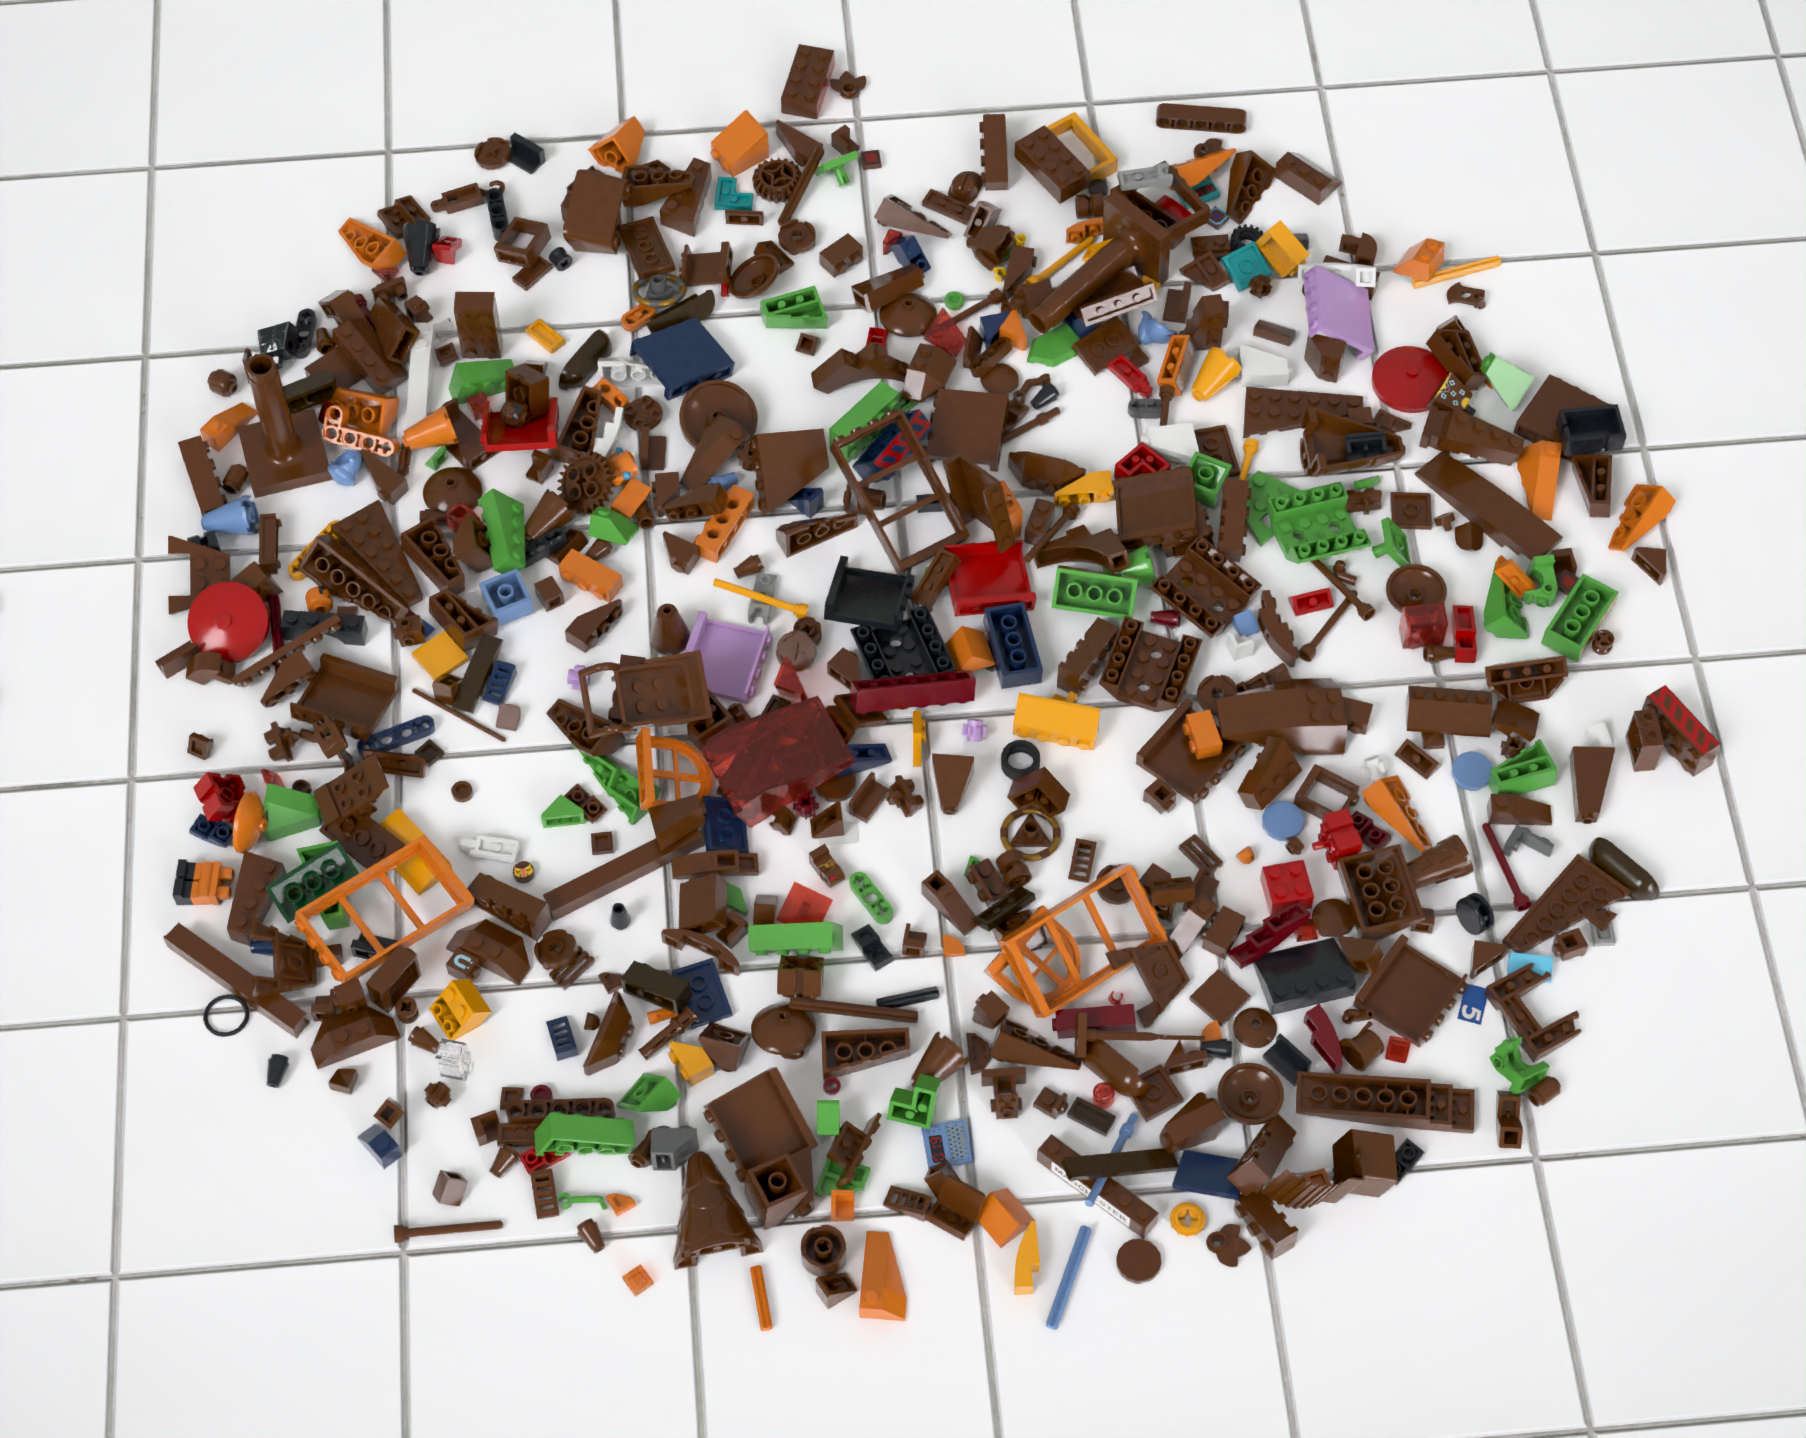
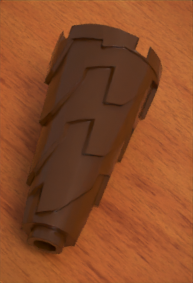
M1453 834L1441 840L1436 846L1422 852V855L1407 862L1415 890L1433 883L1439 884L1452 878L1457 879L1473 873L1472 860L1468 861V850L1458 835Z

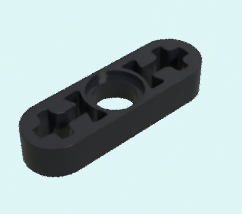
M309 308L299 312L295 326L300 332H309L306 336L299 335L294 356L298 359H303L309 355L317 323L314 310Z
M554 528L525 545L526 567L524 568L533 565L564 547L569 541L563 528ZM540 545H546L542 551H536Z

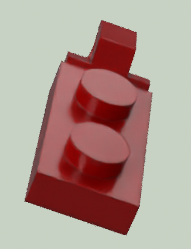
M1123 354L1107 364V369L1131 391H1134L1136 394L1139 392L1145 399L1152 396L1153 388L1150 386L1147 376Z

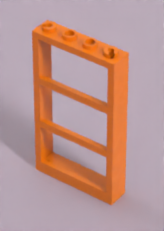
M424 834L295 912L294 924L298 926L296 929L300 933L303 932L305 934L308 945L312 949L315 948L317 950L320 961L325 966L328 965L332 970L331 974L335 981H340L343 984L360 978L384 963L399 945L406 949L472 909L475 898ZM417 854L456 903V906L425 925L386 875L387 872ZM379 878L417 928V930L386 949L383 948L346 899L347 896ZM339 902L377 952L376 955L348 972L345 971L308 922L309 919Z
M1131 865L1118 866L997 941L1037 1018H1047L1133 963L1131 961L1117 970H1113L1112 966L1108 964L1082 980L1052 921L1053 917L1083 900L1107 950H1117L1090 894L1119 876L1151 937L1137 947L1168 941L1165 935L1166 930L1156 916V909L1150 904L1147 898V891L1141 886L1137 871ZM1043 923L1075 986L1046 1003L1015 942Z

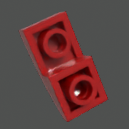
M1165 194L1155 202V204L1179 220L1192 215L1183 205Z
M534 1145L518 1156L530 1175V1172L544 1170L564 1160L571 1154L570 1152H565L564 1156H555V1152H544V1156H536Z

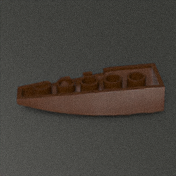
M329 534L316 537L297 568L318 586L328 588L331 595L343 598L348 603L356 604L365 611H371L378 617L393 624H396V619L407 617L411 610L377 573Z

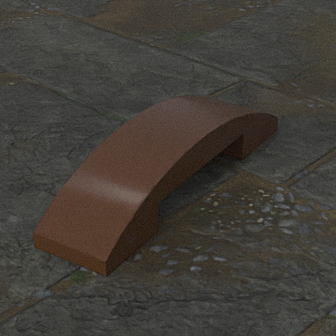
M685 929L662 930V943L682 951L686 944L717 958L720 969L736 976L740 975V964L736 957L716 940L704 934Z

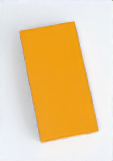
M540 318L525 329L526 333L550 354H553L566 344V340Z

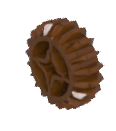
M771 157L769 162L764 160L763 164H758L757 169H755L752 177L753 188L757 196H761L762 200L767 199L768 202L773 200L776 204L778 201L784 203L786 199H789L793 189L796 187L795 185L802 172L799 170L798 165H794L793 161L788 162L787 158L781 160L778 157L777 160H773Z

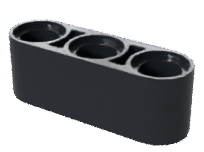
M491 188L486 192V201L493 237L498 241L509 223L502 191L498 188Z

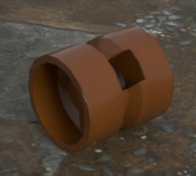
M1102 193L1091 194L1090 197L1087 194L1075 195L1077 219H1088L1089 216H1092V218L1103 217L1104 198Z
M1012 849L1006 851L996 859V865L1000 873L1003 874V879L1009 889H1016L1019 886L1023 887L1031 881L1032 874L1029 867L1025 864V859L1020 850Z

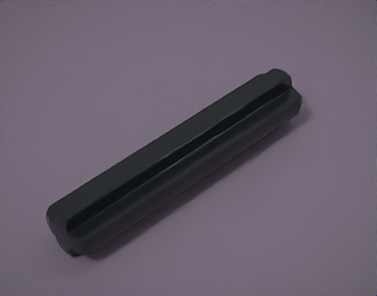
M933 986L877 998L876 1006L902 1007L940 998L938 987Z

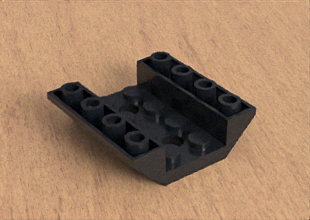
M927 604L907 610V619L903 620L902 624L898 623L896 631L880 628L872 630L871 627L861 625L850 629L871 679L905 676L907 673L920 675L956 671L953 660ZM895 640L901 642L899 646H892L890 643Z

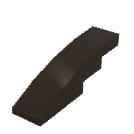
M483 634L458 689L452 706L454 709L470 714L474 713L479 696H482L487 680L490 678L497 661L503 639Z

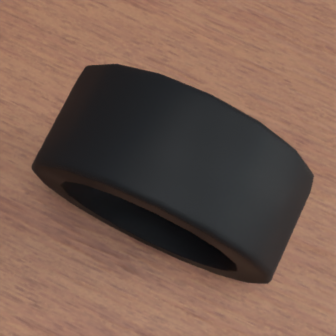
M1015 740L1003 748L1001 753V769L1011 780H1015L1040 768V752L1031 742ZM1022 752L1031 756L1033 763L1028 768L1017 769L1008 763V759L1012 754Z

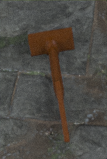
M1075 1012L1074 1057H1086L1087 1042H1096V1040H1205V1036L1097 1031L1095 1028H1087V1013Z

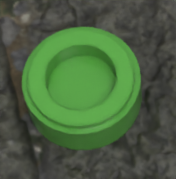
M952 291L945 296V306L949 310L956 311L963 307L964 297L960 292Z

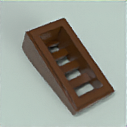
M1076 838L1068 875L1069 880L1089 883L1097 842ZM1078 848H1082V849H1086V850H1091V852H1090V853L1080 852V851H1078ZM1077 855L1087 857L1089 861L1076 859ZM1075 863L1088 865L1087 869L1077 867ZM1073 872H1084L1086 873V877L1074 875Z
M549 1168L530 1172L537 1220L560 1216L553 1170ZM547 1187H550V1188H551V1189H549V1190L538 1191V1189H541V1188H547ZM552 1196V1199L539 1201V1198ZM548 1205H553V1206H554V1208H549V1209H544V1210H541V1209H540V1207H542V1206H548Z
M891 1185L883 1202V1207L924 1222L926 1214L933 1203V1197ZM894 1193L898 1194L895 1203L891 1202ZM902 1197H906L904 1205H900ZM910 1200H914L912 1207H908ZM918 1203H922L920 1210L916 1209Z

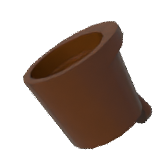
M1368 1021L1353 1038H1343L1339 1041L1345 1060L1354 1069L1361 1072L1365 1071L1384 1052L1382 1040L1374 1031L1369 1029L1373 1025L1371 1021Z

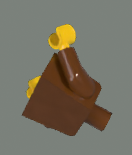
M1009 226L982 227L976 237L967 238L966 246L972 249L974 258L990 272L992 270L995 273V280L1001 282L1002 276L999 274L1005 277L1006 269L1003 267L997 268L996 265L1001 264L1013 243L1015 246L1024 247L1026 236L1024 234L1015 235V232Z

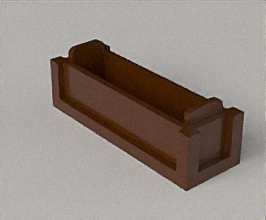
M276 513L260 514L259 565L270 575L278 574V569L281 568V563L278 560L279 527H282L281 519H277Z
M940 547L911 595L910 600L917 606L927 604L929 611L932 612L933 605L962 560L956 554Z

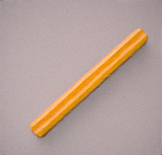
M1498 255L1436 271L1429 283L1412 278L1411 283L1415 289L1498 267L1501 265V259Z

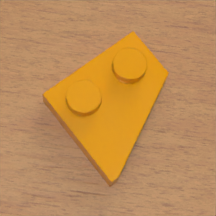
M913 711V767H921V742H926L925 719H921V711Z

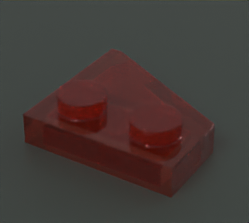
M943 307L923 338L937 347L946 349L956 358L966 343L965 336Z

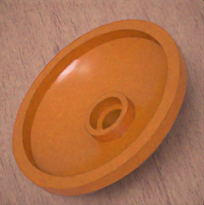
M247 791L243 795L235 814L233 845L235 851L240 854H244V851L249 852L260 840L262 833L267 828L264 806L260 796L255 791Z

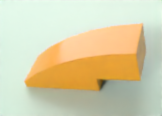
M1036 1221L1030 1222L1019 1245L1015 1264L1014 1295L1033 1294L1032 1272H1039L1040 1270Z

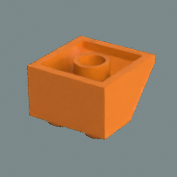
M1426 238L1407 250L1393 269V273L1429 283L1444 262L1445 243Z

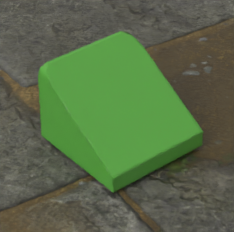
M444 445L440 447L428 459L425 465L434 471L438 470L448 459L446 447Z

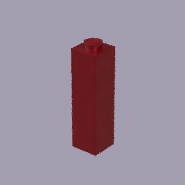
M1134 1004L1062 1009L1055 1012L1056 1018H1052V1030L1057 1031L1058 1039L1075 1038V1012L1087 1013V1028H1095L1097 1031L1136 1032Z

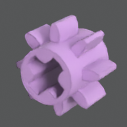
M576 664L574 669L568 670L567 684L573 685L572 690H581L578 671L585 668V665ZM590 675L586 676L587 686L590 683Z
M967 719V724H963L962 735H967V741L980 742L982 741V736H987V725H983V720Z

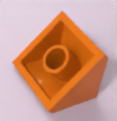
M961 625L945 643L956 671L970 670L973 672L995 665L983 631Z
M1008 1188L990 1192L984 1200L978 1218V1223L1000 1249L1024 1232L1031 1221H1035Z

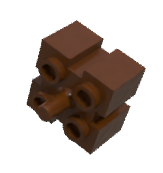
M781 955L777 973V994L787 998L794 997L795 993L796 997L814 999L821 997L824 982V957L807 956V958H798V956Z

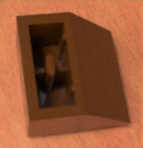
M1152 863L1139 879V882L1147 891V898L1156 909L1157 917L1172 923L1174 921L1176 903L1154 906L1148 881L1170 879L1171 874Z

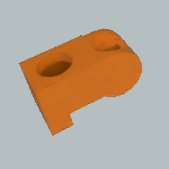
M604 377L592 387L602 391L601 403L614 414L616 407L624 408L629 404L628 398Z

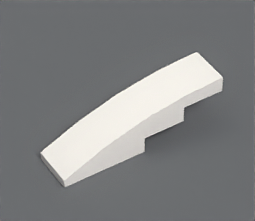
M616 407L613 423L605 422L603 438L595 437L593 452H597L607 459L611 456L619 437L623 420V407Z

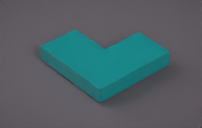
M718 176L714 209L752 211L754 193L736 192L737 178Z

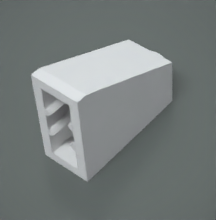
M1243 344L1239 345L1237 358L1242 368L1239 374L1241 387L1287 386L1288 378H1292V368L1288 367L1286 358Z
M1192 423L1147 427L1141 436V442H1144L1162 458L1188 466L1195 451L1199 452Z

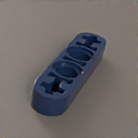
M423 715L372 734L367 742L359 740L357 743L358 753L363 757V750L366 745L373 750L390 751L430 736L435 731L434 719L429 715ZM426 723L429 727L425 728L423 724ZM408 729L412 731L407 737L400 735L403 730ZM384 737L392 738L389 744L381 743Z

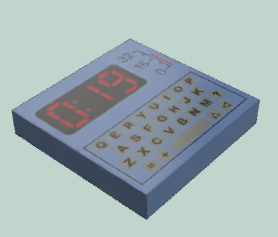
M965 1119L932 1124L930 1129L921 1128L928 1169L948 1160L951 1166L973 1162Z

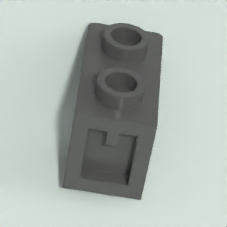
M1516 825L1505 842L1503 853L1510 857L1513 851L1517 852L1521 844H1524L1550 857L1554 844L1547 838L1532 833L1528 828Z

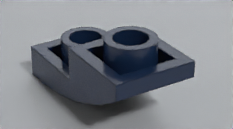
M201 813L189 829V833L193 836L223 848H227L233 839V827L223 822L207 821L206 816Z

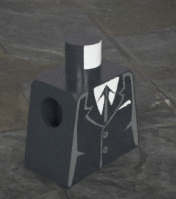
M290 321L257 331L260 354L271 356L278 369L283 368V361L292 359L295 356L300 331Z

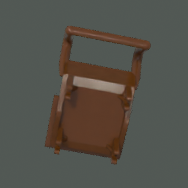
M701 650L645 659V664L622 667L619 663L604 662L580 669L578 671V678L589 738L596 739L620 732L629 733L633 729L642 727L659 728L700 722L713 718ZM611 670L614 672L611 681L616 683L622 723L595 730L586 676Z

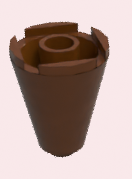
M547 489L524 525L525 540L530 543L554 528L563 527L576 518V513L573 509L569 512L568 504L554 491L550 492Z
M669 603L663 604L657 610L650 632L651 645L654 650L663 655L665 653L671 655L679 654L686 649L690 638V630L676 606Z
M937 1031L911 1076L913 1081L912 1087H915L920 1074L941 1078V1082H943L970 1061L969 1057L967 1056L964 1059L961 1056L963 1053L961 1048L944 1035L941 1038V1032Z

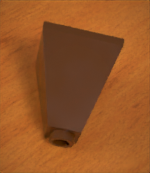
M932 753V769L941 811L946 815H955L959 811L974 774V756Z

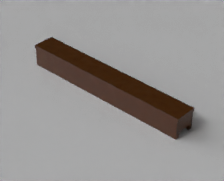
M696 828L663 850H660L655 838L543 894L545 901L548 902L552 920L556 921L671 863L672 858L687 855L703 847L702 833L700 834Z
M179 922L163 937L169 949L235 996L243 999L249 1006L297 1039L298 1035L310 1023L305 1018L307 1016L305 1011L279 993L253 997L252 979L255 976Z

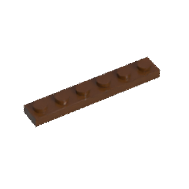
M334 614L232 677V682L237 687L242 686L244 688L253 683L252 679L257 676H265L271 671L270 668L276 664L280 666L284 659L299 649L304 652L306 650L305 647L310 643L316 644L323 640V635L328 632L334 633L341 628L340 625L344 623L343 619L339 614Z

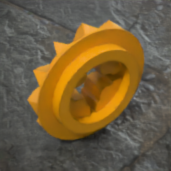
M1180 1203L1170 1213L1171 1228L1178 1235H1184L1186 1238L1193 1235L1197 1236L1204 1229L1206 1223L1205 1213L1194 1203ZM1187 1212L1189 1213L1190 1220H1194L1190 1222L1188 1227H1186L1185 1221H1181V1219H1185Z

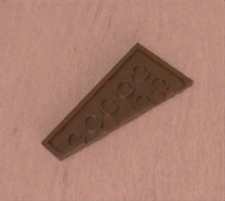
M1246 387L1243 439L1249 438L1253 434L1265 435L1267 432L1275 430L1282 432L1301 428L1307 406L1317 407L1342 417L1346 416L1347 408L1363 407V396Z
M1577 854L1503 938L1502 943L1515 953H1525L1586 919V915L1591 911H1600L1603 907L1630 894L1631 890L1583 856Z

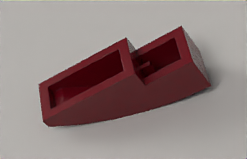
M1318 1004L1305 1013L1303 1023L1312 1032L1310 1044L1332 1071L1340 1074L1343 1062L1339 1039L1328 1015L1321 1005Z

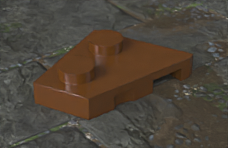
M1211 251L1179 268L1181 275L1213 292L1230 283L1229 277Z

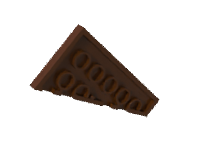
M379 499L331 526V531L349 550L377 573L408 607L423 600L420 586Z

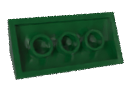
M338 841L267 885L265 889L289 924L295 920V912L358 875L359 872Z

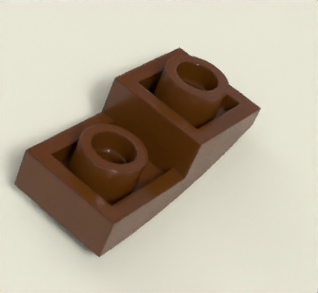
M578 783L564 795V797L583 809L585 819L592 824L608 811L594 795L590 796Z

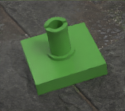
M857 151L818 166L815 171L816 177L833 171L839 187L850 183L844 166L859 158Z
M1389 517L1382 519L1384 543L1372 546L1373 555L1379 558L1388 554L1400 567L1411 564L1406 534Z

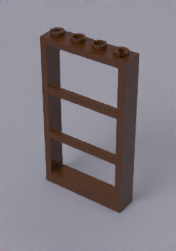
M895 409L884 415L885 418L881 420L875 418L867 423L868 426L864 428L859 426L851 430V434L846 437L843 435L833 439L834 443L829 447L897 575L908 570L909 566L914 567L934 557L940 547L944 549V545L959 544L970 537L966 526L902 409L897 412ZM896 422L913 455L858 482L841 449ZM917 461L934 494L879 521L862 488ZM938 500L955 533L900 560L883 527Z

